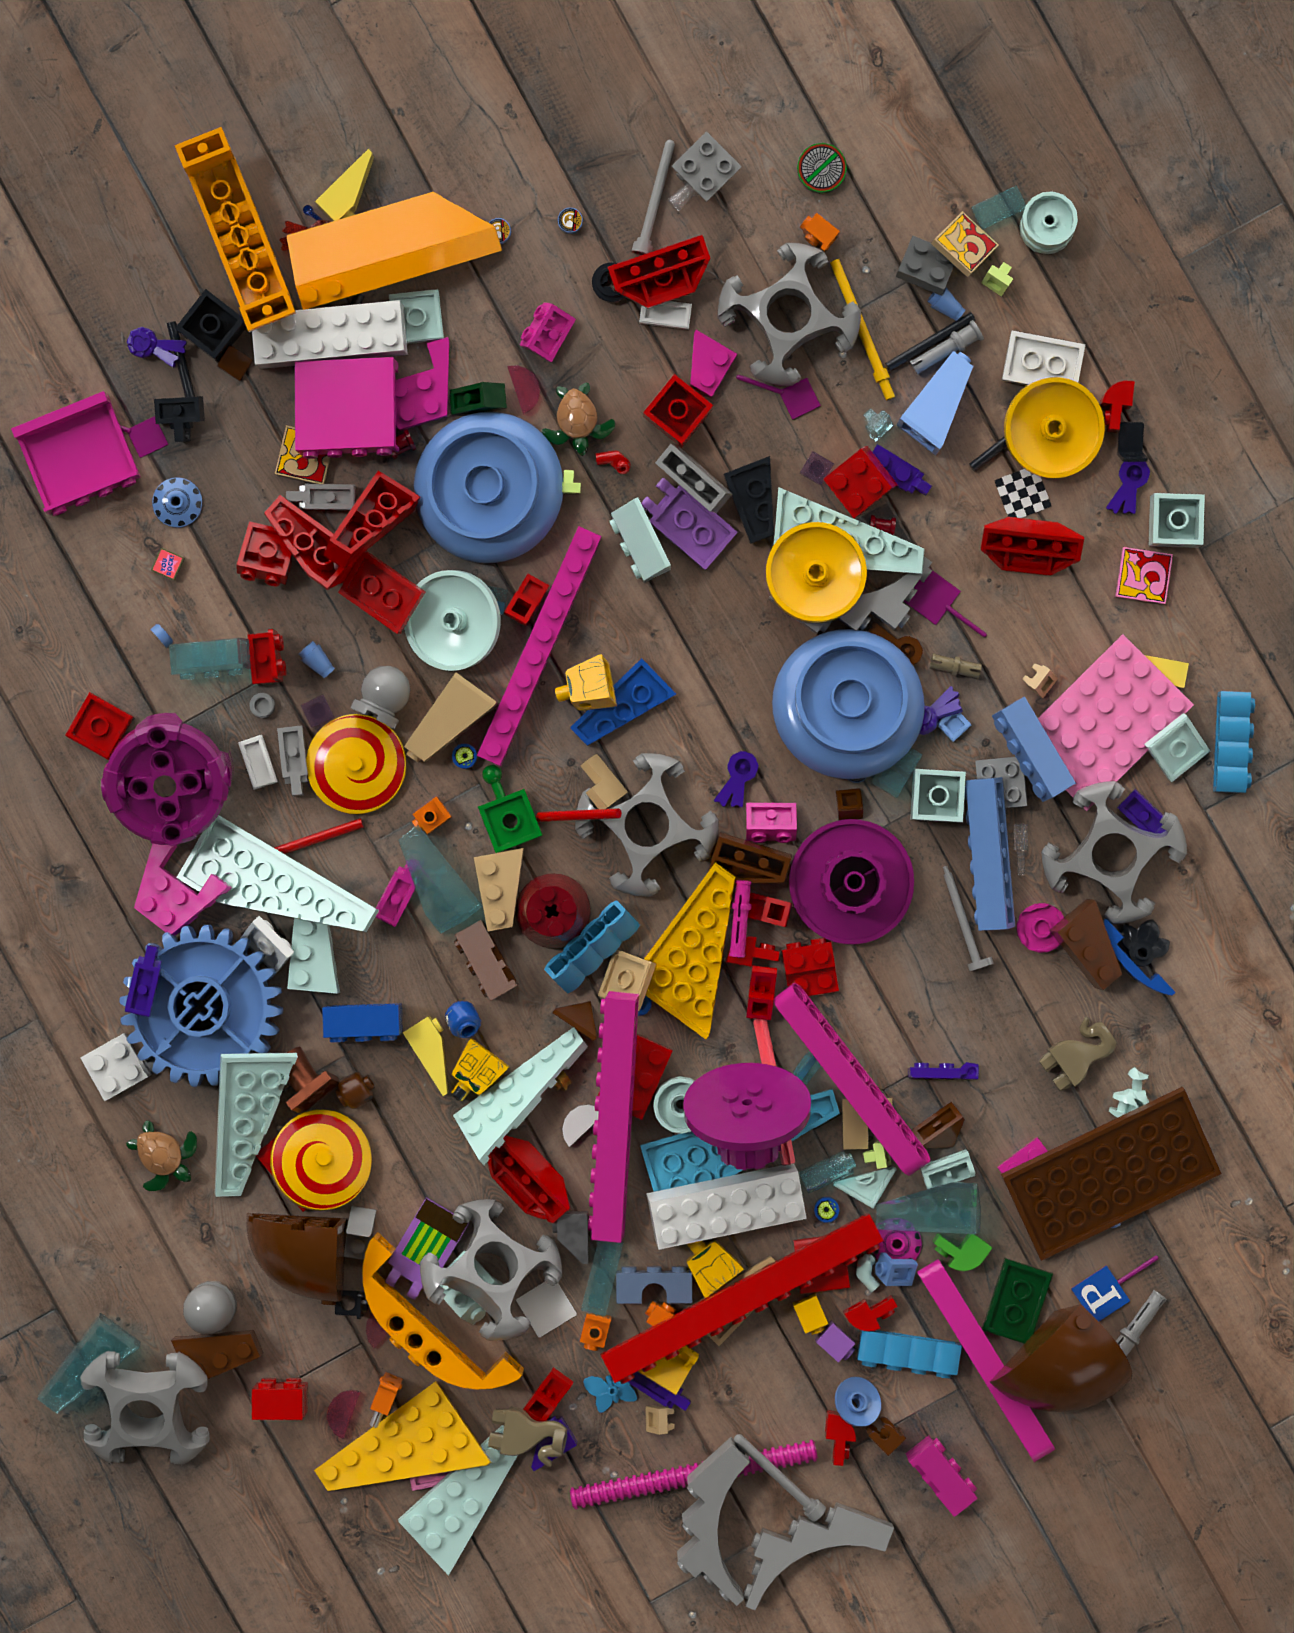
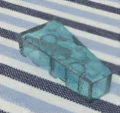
M100 1313L41 1389L37 1399L58 1414L85 1391L81 1385L80 1377L94 1359L109 1350L120 1353L121 1363L140 1348L141 1342Z

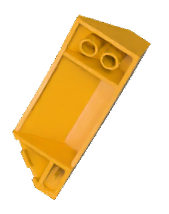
M436 192L420 195L287 235L295 286L303 310L502 251L494 225L478 218L459 205L448 201Z

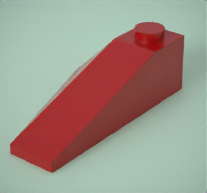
M279 495L264 512V515L310 578L327 590L343 583L358 558L344 569L323 556L334 533Z

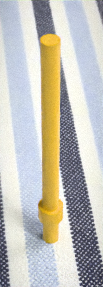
M836 259L830 262L846 304L853 301L857 304L840 260ZM861 314L859 336L874 370L873 377L875 382L879 383L886 401L893 399L895 395L888 380L890 376L887 369L883 368Z

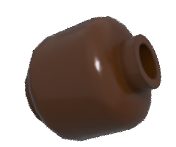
M354 1072L339 1081L336 1094L345 1108L349 1106L351 1109H357L372 1100V1089L375 1086L368 1075L364 1077L361 1073Z

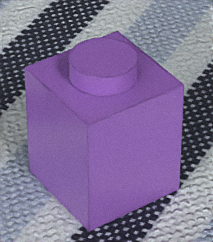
M832 1320L825 1327V1330L820 1332L815 1338L816 1343L837 1362L842 1358L847 1360L855 1350L853 1348L855 1345L854 1340Z

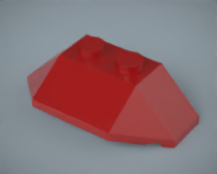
M700 235L608 267V271L616 292L648 309L695 293L711 258L704 237Z
M1006 517L984 525L980 549L1001 570L1051 576L1073 563L1080 562L1084 536L1058 522Z
M505 1135L503 1138L505 1142L500 1148L495 1147L488 1155L490 1158L488 1160V1167L491 1177L526 1214L554 1223L570 1209L564 1178L529 1141Z

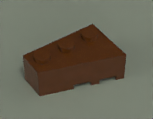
M720 832L708 872L716 862L735 876V881L744 880L751 881L752 883L784 882L792 854Z
M1086 899L1049 930L1094 988L1104 990L1122 975L1096 900Z
M254 1330L175 1336L171 1340L176 1353L181 1352L201 1367L208 1379L257 1359L264 1353Z

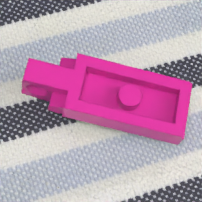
M409 857L404 868L400 866L397 868L376 906V909L379 910L376 918L394 927L397 925L418 884L419 876L415 872L420 864L419 861Z

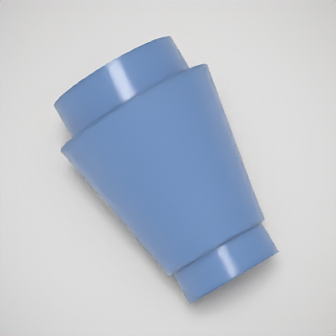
M945 288L942 296L933 292L927 301L931 304V308L955 321L965 312V309L947 288Z
M314 641L309 643L298 654L304 664L323 678L335 669L319 644L316 645Z

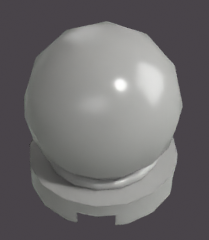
M379 666L371 670L362 682L361 693L363 699H360V701L354 699L351 709L368 716L372 713L378 716L376 720L395 729L399 720L395 718L394 713L402 710L409 701L411 689L408 678L398 668L392 666Z
M206 1281L199 1284L187 1295L183 1304V1315L186 1323L194 1331L201 1334H215L222 1331L232 1321L236 1313L237 1301L233 1291L229 1290L221 1282Z

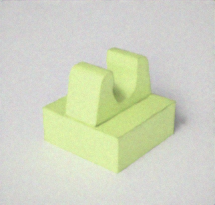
M1003 262L999 269L992 265L981 283L1002 297L1013 280L1008 275L1012 267Z
M564 470L562 492L564 494H581V483H574V470Z
M879 1141L873 1144V1150L863 1152L864 1162L876 1161L877 1169L887 1168L891 1165L890 1155Z

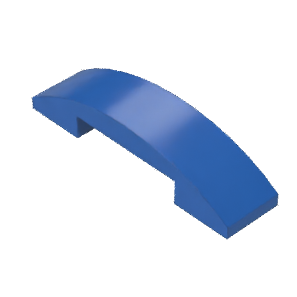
M1103 919L1118 964L1136 981L1151 990L1171 996L1176 992L1159 974H1154L1148 978L1117 945L1124 937L1107 919Z

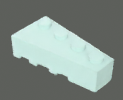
M294 918L291 946L294 953L290 957L287 989L340 993L330 925Z

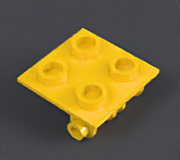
M684 1346L678 1350L680 1354L666 1361L664 1357L656 1361L657 1366L647 1372H643L641 1369L638 1372L676 1395L692 1366L699 1358V1354Z

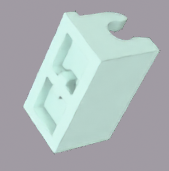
M966 1149L931 1161L920 1169L928 1192L974 1177L976 1174Z

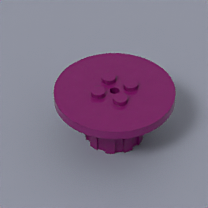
M845 819L820 827L803 841L791 863L789 891L797 914L812 931L833 942L862 944L884 936L902 920L913 897L914 872L905 848L888 830L869 821ZM849 877L856 879V884L852 887L847 884Z
M737 1063L711 1070L692 1083L685 1094L683 1102L684 1118L689 1129L704 1142L716 1146L717 1153L721 1155L722 1162L726 1165L735 1166L736 1169L740 1170L751 1168L757 1170L764 1168L770 1162L773 1163L778 1158V1151H781V1144L797 1136L805 1128L811 1115V1097L806 1085L789 1071L762 1063Z

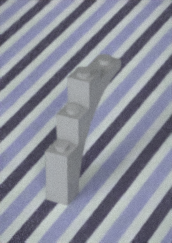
M924 556L923 574L907 573L897 582L883 589L861 595L853 608L837 618V620L849 629L857 631L860 628L863 631L872 619L868 616L871 613L893 630L897 626L902 628L911 617L907 614L910 608L902 602L906 600L909 603L917 592L914 586L919 580L924 582L932 572L928 568L932 562ZM770 595L768 599L777 605ZM795 619L814 634H817L819 630L824 633L832 622L808 623Z
M730 1437L687 1476V1489L698 1500L682 1513V1527L693 1537L677 1551V1564L684 1573L690 1572L695 1578L702 1572L704 1579L711 1585L714 1583L720 1589L719 1593L727 1602L731 1600L737 1606L744 1600L743 1590L730 1575L722 1559L718 1545L717 1529L720 1510L725 1496L736 1477L750 1461L748 1454Z
M836 1502L834 1508L830 1507L827 1512L825 1522H828V1525L817 1521L812 1522L809 1518L799 1515L797 1521L793 1520L790 1525L788 1534L791 1535V1538L762 1528L760 1534L755 1533L751 1547L754 1548V1556L761 1558V1560L755 1561L751 1573L755 1575L752 1584L747 1583L743 1593L744 1599H746L745 1606L756 1610L763 1593L776 1576L790 1564L807 1554L828 1547L844 1545L865 1546L885 1552L894 1530L893 1524Z

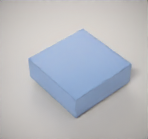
M961 713L942 718L938 721L937 726L954 742L971 724Z

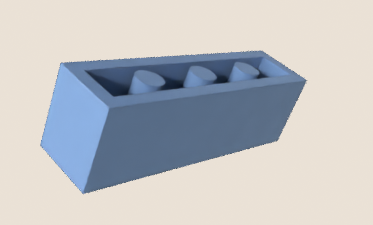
M1025 697L992 715L996 729L1004 736L1009 751L1017 758L1022 773L1028 777L1033 785L1032 788L1035 795L1042 802L1055 797L1076 784Z

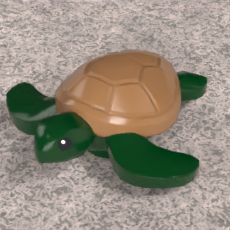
M587 382L580 385L579 389L573 388L569 391L566 387H557L556 393L562 399L557 411V423L561 430L542 429V434L552 444L562 445L570 437L573 438L574 450L580 456H584L588 451V435L596 439H604L615 428L614 419L596 425L597 411L592 401L587 397L590 392V385Z
M146 1120L142 1127L144 1133H141L138 1139H131L126 1143L129 1149L138 1150L142 1164L150 1172L156 1174L153 1179L143 1184V1188L147 1191H158L165 1188L169 1181V1174H173L181 1182H190L191 1172L185 1165L181 1164V1160L190 1158L195 1153L197 1148V1136L195 1133L189 1131L184 1144L180 1147L176 1139L171 1135L154 1132L153 1123Z

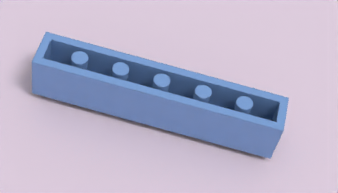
M1003 777L966 780L964 797L968 803L966 822L970 826L968 846L972 850L970 871L974 875L972 895L974 900H976L977 908L974 914L975 923L978 925V931L1015 927Z

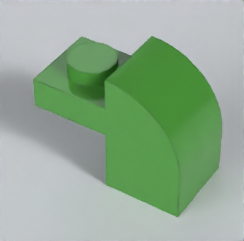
M971 1231L968 1232L959 1247L939 1233L932 1240L937 1245L934 1250L946 1258L948 1255L952 1256L947 1265L959 1271H968L978 1267L992 1249L991 1245Z

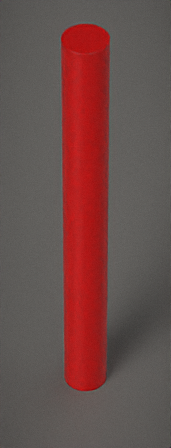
M619 808L538 812L536 820L538 822L618 819L621 818L622 812Z
M359 818L274 848L287 854L364 828L363 822Z

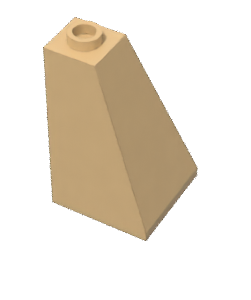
M455 673L404 747L409 750L406 754L417 763L421 759L427 762L494 711L499 704L461 675Z

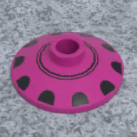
M891 1218L877 1226L884 1240L879 1243L880 1248L873 1252L877 1259H879L881 1252H886L891 1259L916 1260L920 1253L922 1242L919 1231L911 1222L902 1218ZM896 1239L902 1242L901 1247L898 1249L892 1246L893 1241Z

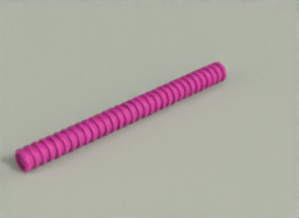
M812 1439L809 1440V1443L802 1441V1444L798 1445L796 1442L794 1446L786 1444L784 1448L781 1445L778 1446L779 1449L771 1447V1450L763 1449V1452H761L777 1468L779 1466L786 1468V1465L789 1464L792 1467L794 1463L801 1465V1462L804 1461L807 1464L809 1460L817 1462L818 1459L815 1442ZM749 1456L750 1463L740 1474L747 1476L749 1472L755 1474V1471L762 1473L764 1469ZM696 1462L694 1466L686 1464L684 1468L682 1466H678L679 1469L671 1467L669 1471L667 1469H663V1472L656 1470L654 1474L648 1472V1475L641 1473L639 1477L632 1475V1478H628L626 1476L624 1480L617 1478V1481L613 1482V1479H611L609 1483L602 1481V1484L598 1485L596 1482L594 1486L586 1484V1487L578 1486V1489L571 1487L570 1497L572 1506L577 1510L579 1506L586 1508V1505H590L592 1507L594 1503L601 1505V1502L604 1501L607 1504L609 1500L617 1502L619 1498L622 1501L625 1500L624 1497L632 1499L634 1495L636 1497H640V1494L647 1496L649 1492L655 1494V1491L662 1493L664 1489L671 1491V1488H675L677 1490L679 1486L686 1488V1485H688L687 1476L699 1465Z

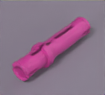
M736 880L735 900L731 906L734 911L729 956L745 957L748 910H751L749 899L752 882Z

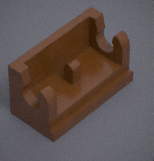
M881 1416V1421L885 1423L881 1431L873 1424L868 1425L866 1430L868 1436L889 1456L906 1439V1436L900 1427L897 1428L888 1418Z

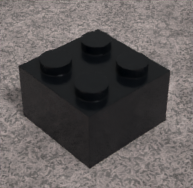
M205 289L175 329L210 358L219 363L229 345L232 346L246 329V324L242 316Z

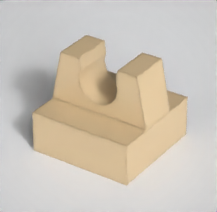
M1034 664L1032 668L1036 675L1033 678L1025 675L1023 680L1035 694L1044 698L1058 678L1046 666Z
M655 1405L646 1406V1431L659 1435L668 1434V1431L674 1429V1424L667 1422V1415L674 1414V1409Z

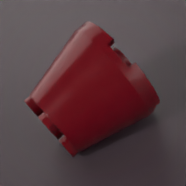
M551 873L538 876L522 889L517 899L516 919L518 925L530 941L541 947H565L572 939L581 935L583 929L590 921L591 906L585 890L577 881L566 875ZM555 904L557 906L556 911L559 912L558 916L546 917L548 912L545 910V907H551Z

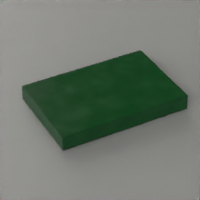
M1004 1258L982 1330L1025 1344L1035 1332L1053 1273Z

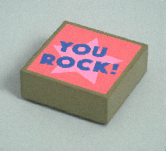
M161 548L151 571L175 581L185 558Z

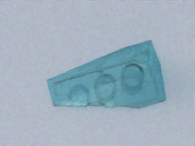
M419 825L415 826L398 840L424 914L440 934L464 922L482 907L479 900Z
M951 1182L877 1204V1229L977 1234L980 1232L981 1204L978 1183Z

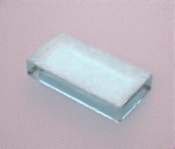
M1016 185L972 206L971 210L980 228L984 230L1024 211L1026 204Z

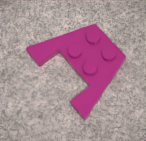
M448 337L427 343L434 366L433 369L395 380L396 426L400 431L448 417L450 348Z
M152 843L134 909L164 932H169L176 936L181 932L183 926H188L198 917L199 913L205 908L211 907L217 898L229 892L232 887L217 875L211 874L197 894L164 869L177 845L170 846Z

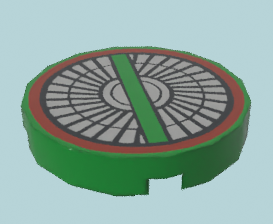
M827 143L813 144L806 148L799 157L797 165L798 178L801 183L811 192L819 194L830 193L839 187L845 179L847 170L846 160L841 151Z

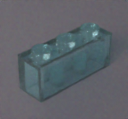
M233 638L169 645L171 675L180 676V680L195 679V674H204V678L219 677V672L228 671V675H241L243 670L251 669L249 639Z

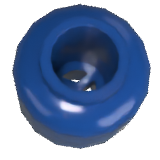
M468 1001L453 1003L445 1013L446 1023L455 1037L470 1038L477 1033L481 1026V1019L475 1006Z

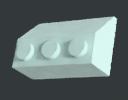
M638 497L611 513L613 519L609 523L614 533H620L624 541L620 545L625 556L631 555L634 565H631L636 579L642 578L645 583L671 570V564Z

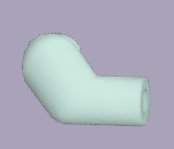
M864 1254L857 1261L856 1275L866 1288L873 1292L880 1285L871 1275L875 1258L871 1254Z

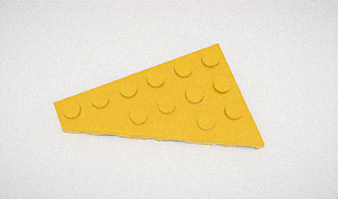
M716 862L644 958L656 964L646 996L704 1039L708 1038L711 1031L736 878Z
M435 1381L383 1419L377 1428L372 1427L314 1471L327 1491H335L488 1466L492 1462L440 1384Z

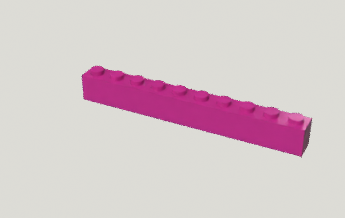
M578 526L479 749L478 757L502 766L602 540L600 535Z
M609 991L605 999L601 1000L600 1014H604V1023H600L599 1038L603 1039L602 1048L599 1047L597 1062L601 1063V1072H597L596 1087H600V1096H596L595 1111H599L598 1120L594 1121L593 1135H597V1144H593L592 1159H596V1166L592 1168L590 1182L594 1183V1192L590 1193L589 1207H593V1216H589L588 1231H592L591 1240L621 1243L625 1235L639 994Z

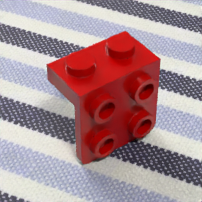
M268 629L266 633L247 634L252 684L283 682V676L287 675L286 663L281 659L280 651H284L283 636H280L274 629Z

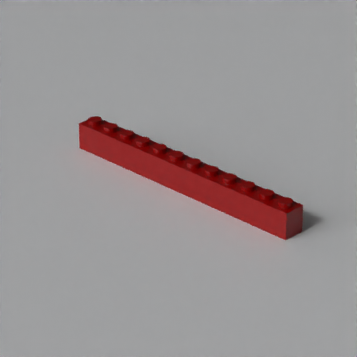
M866 1213L600 1355L614 1383L620 1381L621 1384H624L635 1378L633 1373L641 1369L643 1372H647L657 1366L656 1361L664 1357L667 1361L679 1355L678 1350L687 1345L688 1349L700 1344L702 1342L701 1337L707 1334L713 1337L724 1331V1325L730 1322L733 1325L742 1322L747 1318L745 1314L752 1310L758 1313L768 1308L769 1301L775 1298L781 1301L791 1295L790 1290L798 1286L800 1290L814 1283L813 1278L819 1275L824 1278L836 1271L834 1267L843 1263L847 1266L857 1261L856 1255L864 1251L870 1254L880 1248L879 1243L884 1240L871 1215Z

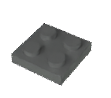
M912 236L896 277L942 296L954 264L930 242Z

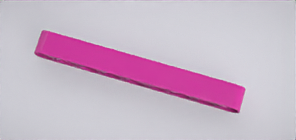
M793 983L774 998L777 1009L903 1173L911 1176L928 1164L930 1156L927 1150L805 991L798 984Z
M939 1259L917 1271L1034 1463L1056 1450L1031 1408L1008 1398L990 1383L1004 1365Z

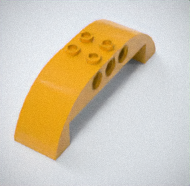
M222 127L174 145L182 166L190 179L240 305L239 309L248 332L296 314L282 272Z
M377 1232L369 1241L365 1252L363 1287L370 1310L380 1326L391 1336L390 1342L398 1349L403 1347L409 1353L408 1358L416 1366L422 1365L434 1376L458 1387L477 1390L493 1389L517 1381L522 1376L524 1367L505 1351L485 1373L394 1287L385 1283L386 1280L376 1271L393 1254L396 1248ZM393 1317H401L404 1325L395 1324ZM419 1334L423 1341L415 1342L412 1340L411 1335ZM437 1351L441 1355V1359L431 1358L429 1352Z

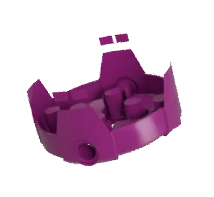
M176 713L150 715L140 722L134 730L129 732L114 749L103 771V778L101 779L102 797L110 813H113L120 823L135 835L158 845L175 846L196 839L197 835L205 831L215 821L223 807L224 801H227L232 783L231 760L229 753L220 751L216 744L200 730L184 724ZM166 775L174 779L176 791L170 797H161L155 793L153 784L159 776Z

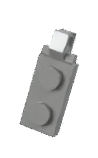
M305 484V486H299V491H286V499L291 503H299V509L350 511L355 504L356 485Z
M303 726L277 728L282 777L285 780V784H291L292 796L304 795L302 782H308Z

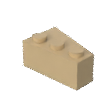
M524 848L474 857L488 932L514 927Z

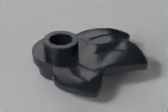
M1153 919L1145 921L1138 929L1129 924H1125L1122 928L1121 935L1124 938L1121 942L1129 950V958L1137 966L1145 967L1153 959L1161 958L1168 952L1170 941L1159 938V927ZM1138 951H1145L1146 957H1140Z

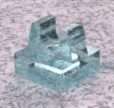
M870 408L863 414L866 418L865 421L868 423L865 426L867 433L875 442L893 426L891 417L884 410L877 415Z

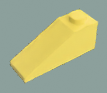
M369 149L315 201L317 206L332 221L355 215L354 212L357 209L374 159L373 153Z
M428 1016L404 1031L403 1034L442 1096L449 1092L444 1040L441 1034L444 1029L437 1018L432 1020Z

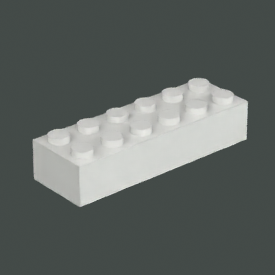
M400 300L295 310L296 314L252 331L255 365L259 369L295 366L297 361L362 359L408 355L404 305Z
M794 1164L780 1165L646 1193L654 1237L659 1250L807 1219L799 1174Z

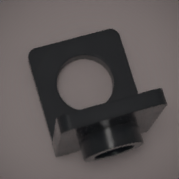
M1120 422L1117 455L1123 462L1148 461V457L1143 453V422Z
M343 1290L342 1297L347 1295L353 1297L355 1306L351 1310H345L341 1307L340 1302H336L335 1315L357 1316V1319H361L364 1313L368 1312V1302L364 1298L365 1292Z

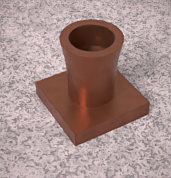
M298 1046L287 1052L297 1053L298 1058L295 1065L293 1064L288 1080V1083L297 1094L290 1098L286 1104L292 1111L302 1114L335 1089L340 1080L336 1075L327 1071L318 1076L308 1061L302 1047Z

